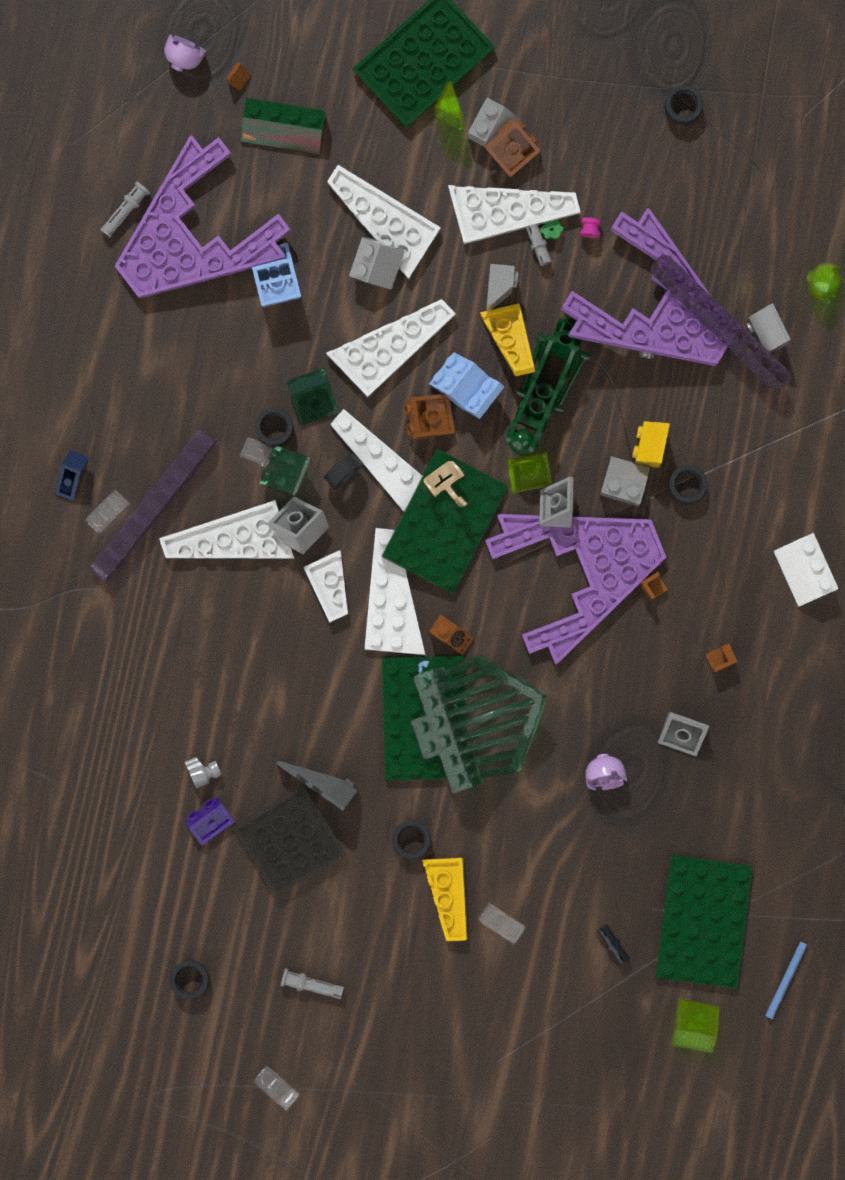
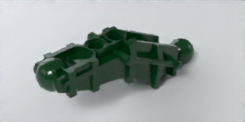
M565 313L566 320L559 318L553 335L546 336L538 333L535 337L538 342L532 359L535 366L538 358L539 366L538 369H535V372L527 374L523 388L517 389L516 395L522 397L523 400L518 406L515 418L511 422L506 435L507 440L505 444L509 445L516 454L524 455L528 453L532 455L533 451L537 449L553 411L563 413L565 408L562 404L572 384H574L584 362H588L591 358V354L580 350L579 346L582 339L568 336L577 320ZM550 353L567 360L555 391H553L549 384L540 383L537 385ZM572 375L564 391L565 379ZM521 424L537 431L534 438L527 430H516L518 425Z

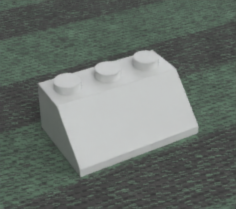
M814 533L773 551L798 607L838 589Z

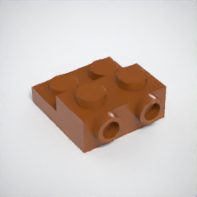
M513 118L498 130L499 134L484 146L509 177L513 176L541 151L536 146L539 144L537 139L532 134L530 136L526 134L525 130L527 127L519 119L516 122Z
M445 394L411 397L406 400L403 411L409 418L407 433L409 436H412V440L455 433L450 399Z

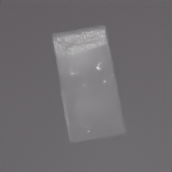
M248 437L240 457L278 473L286 454Z
M115 489L85 521L100 535L130 503Z
M488 903L478 918L480 922L513 944H515L525 929V926Z
M266 1066L254 1079V1082L285 1110L300 1096L293 1087L285 1082L269 1066Z

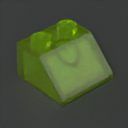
M679 999L673 1028L672 1045L712 1053L717 1040L720 1007Z

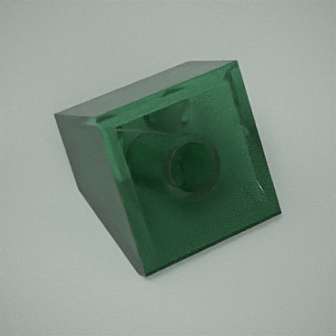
M324 368L286 381L301 426L339 413Z
M275 446L269 454L267 467L261 473L260 484L280 493L296 495L311 458L295 451Z

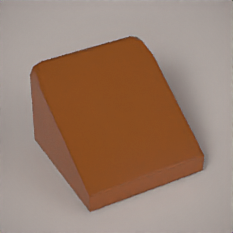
M238 62L228 74L227 81L231 86L240 91L251 75Z

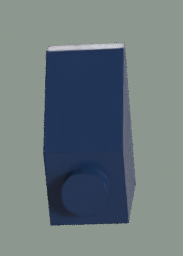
M71 450L69 451L61 465L55 490L56 495L74 501L86 472L89 457Z

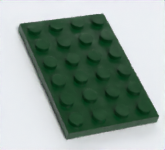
M428 0L353 67L352 70L407 129L495 49V46L452 0Z
M436 449L381 557L454 594L508 486L453 456ZM453 461L463 472L464 476L453 482L450 487L458 497H462L467 502V505L458 506L446 490L441 491L434 497L424 483V479L446 462ZM452 474L448 475L444 479H442V477L439 475L438 477L441 481L435 485V488L439 486L441 483H443L445 480L450 478Z
M463 656L382 658L385 781L467 778ZM423 661H429L427 667L422 666V672L419 673L418 664ZM429 672H436L434 678L429 681H424L421 676L424 674L428 677L430 676Z
M671 855L656 978L737 989L753 866Z

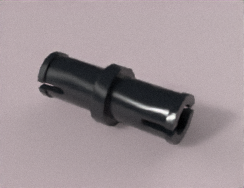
M606 924L603 928L601 927L597 930V933H599L607 945L606 949L611 951L618 964L622 965L624 961L626 963L630 957L621 946L620 939H617L609 928V925Z

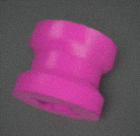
M582 218L583 229L580 231V235L589 238L600 237L599 226H601L602 220Z

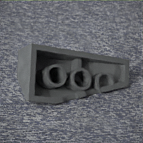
M282 761L276 763L342 811L346 809L358 792L355 789L356 784L347 778L343 781L333 776Z

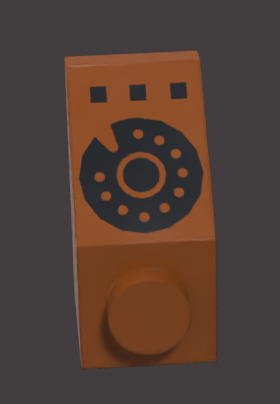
M442 615L438 617L429 631L431 635L461 655H464L474 640L473 637Z

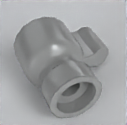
M197 757L185 761L196 789L207 785L212 777L222 776L216 761L209 763L207 767H204Z

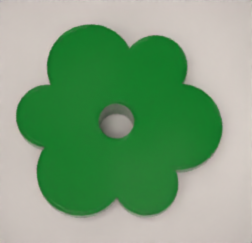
M558 220L546 222L540 228V233L546 239H558L560 233L563 232V227L560 226Z

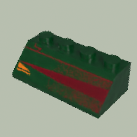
M246 98L242 119L241 142L320 155L326 111Z

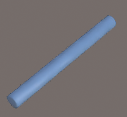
M799 943L765 1016L771 1019L774 1018L807 948V944Z

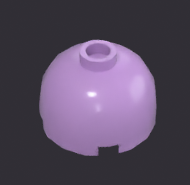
M170 34L164 48L166 59L172 63L171 67L181 72L183 69L190 70L197 67L206 51L202 47L197 50L194 48L195 43L179 36H174L173 38Z
M608 754L598 755L587 766L586 784L592 790H596V786H603L602 790L614 789L624 784L623 780L627 781L626 771L622 762Z

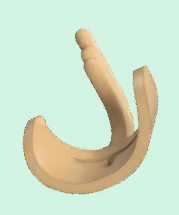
M453 461L446 462L424 479V483L434 497L441 491L446 490L458 506L467 505V502L462 497H458L450 487L453 482L464 476L463 472ZM452 474L450 478H448L435 488V485L441 481L438 477L439 475L442 477V479H444L448 475Z

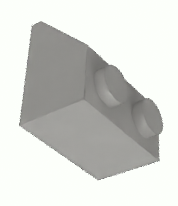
M486 98L468 131V138L485 146L499 134L498 130L513 118L517 122L519 118L506 107Z
M362 237L349 276L373 285L392 289L405 251L369 237Z
M490 264L486 311L493 310L512 294L513 288H517L518 272H514L515 266Z
M773 303L751 315L746 320V328L749 334H753L756 342H754L756 349L759 353L762 352L764 356L785 347L791 340Z
M611 456L600 495L639 506L650 468Z
M293 497L268 522V526L288 547L302 554L329 528L322 510L296 497Z

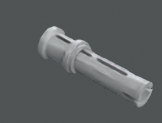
M136 181L135 187L128 195L124 196L123 203L100 230L108 237H111L133 209L138 208L141 200L146 195H149L150 192Z
M285 968L280 986L284 987L286 985L297 988V991L304 989L341 999L343 986L306 977L305 973L297 974L289 972Z

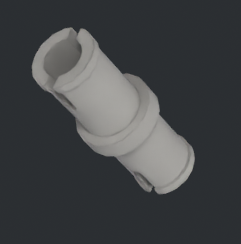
M538 224L527 227L526 231L532 243L531 248L535 250L539 265L544 266L551 263L552 260L546 248L547 242L543 240Z

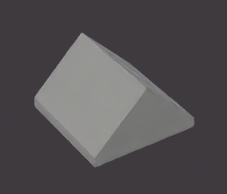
M570 476L540 490L539 525L571 528L573 477Z
M669 712L658 743L697 756L709 726Z

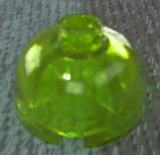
M829 262L821 263L813 271H809L806 282L809 283L808 289L814 299L825 304L831 303L829 298H834L840 287L842 276H839V270L843 271L842 266Z

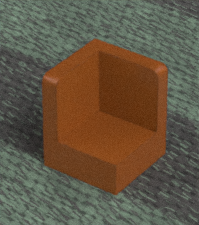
M656 572L640 583L641 588L650 601L668 590L659 577V572Z
M729 643L706 654L713 673L738 662Z

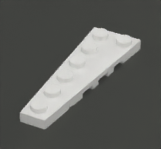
M343 409L331 423V426L404 512L422 475Z

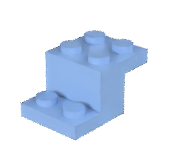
M288 243L278 245L287 257L286 259L252 267L262 307L301 298Z
M454 352L447 358L445 364L429 383L434 389L444 393L459 408L479 419L504 388L500 382L489 377L474 362Z

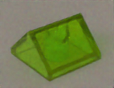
M450 81L447 82L434 107V117L460 130L463 129L464 118L452 82Z
M547 452L507 460L506 466L512 494L552 485Z

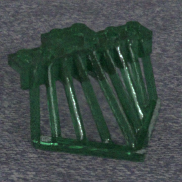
M483 655L470 658L447 670H444V667H439L413 676L426 716L411 722L424 760L440 755L452 793L482 784V778L512 774L522 770L547 700L545 693ZM478 665L483 668L451 683L448 682L449 677L472 666ZM490 674L498 678L453 696L452 692L455 689ZM505 684L514 687L457 708L456 704ZM520 694H525L529 697L461 720L460 717L461 715ZM532 705L528 714L467 733L465 732L464 728ZM526 723L524 730L521 732L473 745L469 743L473 739ZM519 741L517 749L481 757H474L473 755L475 752ZM513 758L510 766L479 770L477 767Z

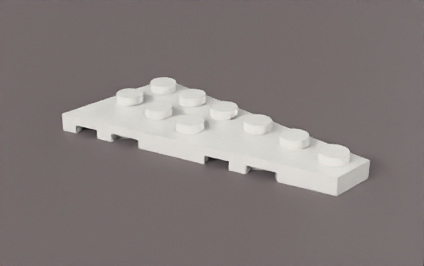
M337 165L327 183L375 240L405 251L399 269L409 280L441 227Z
M448 185L464 244L524 229L534 224L539 225L580 214L576 193L474 188L470 186L455 187Z
M441 299L326 354L369 397L456 314Z
M271 501L159 538L165 558L294 559L291 548L268 526V522L279 512L276 501Z
M376 528L365 650L425 655L406 570L381 557L394 530Z

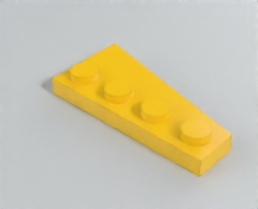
M520 304L480 312L482 320L514 375L519 376L535 372Z
M464 859L422 860L446 941L468 940Z

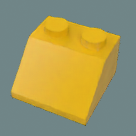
M644 421L643 425L638 427L636 438H640L638 446H634L632 457L636 458V464L659 468L663 459L669 423Z

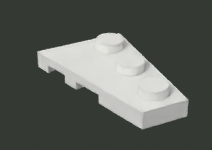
M339 550L304 567L329 622L348 614L341 551Z

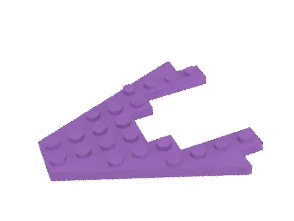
M192 135L188 138L115 265L140 299L287 258L276 243L290 233L291 229L279 214L232 250H229L219 235L202 247L180 218L196 207L185 193V190L232 155L219 137L204 149L201 148Z
M647 208L638 222L621 212L610 230L660 263L650 279L667 291L650 319L632 309L623 324L572 291L560 309L577 320L568 336L716 366L736 334L735 329L651 210Z
M499 514L497 517L504 533L485 540L492 560L548 538L556 557L576 550L590 586L571 594L578 613L522 634L529 654L548 647L554 664H558L666 558L652 520L572 517L571 528L541 526L539 525V515Z

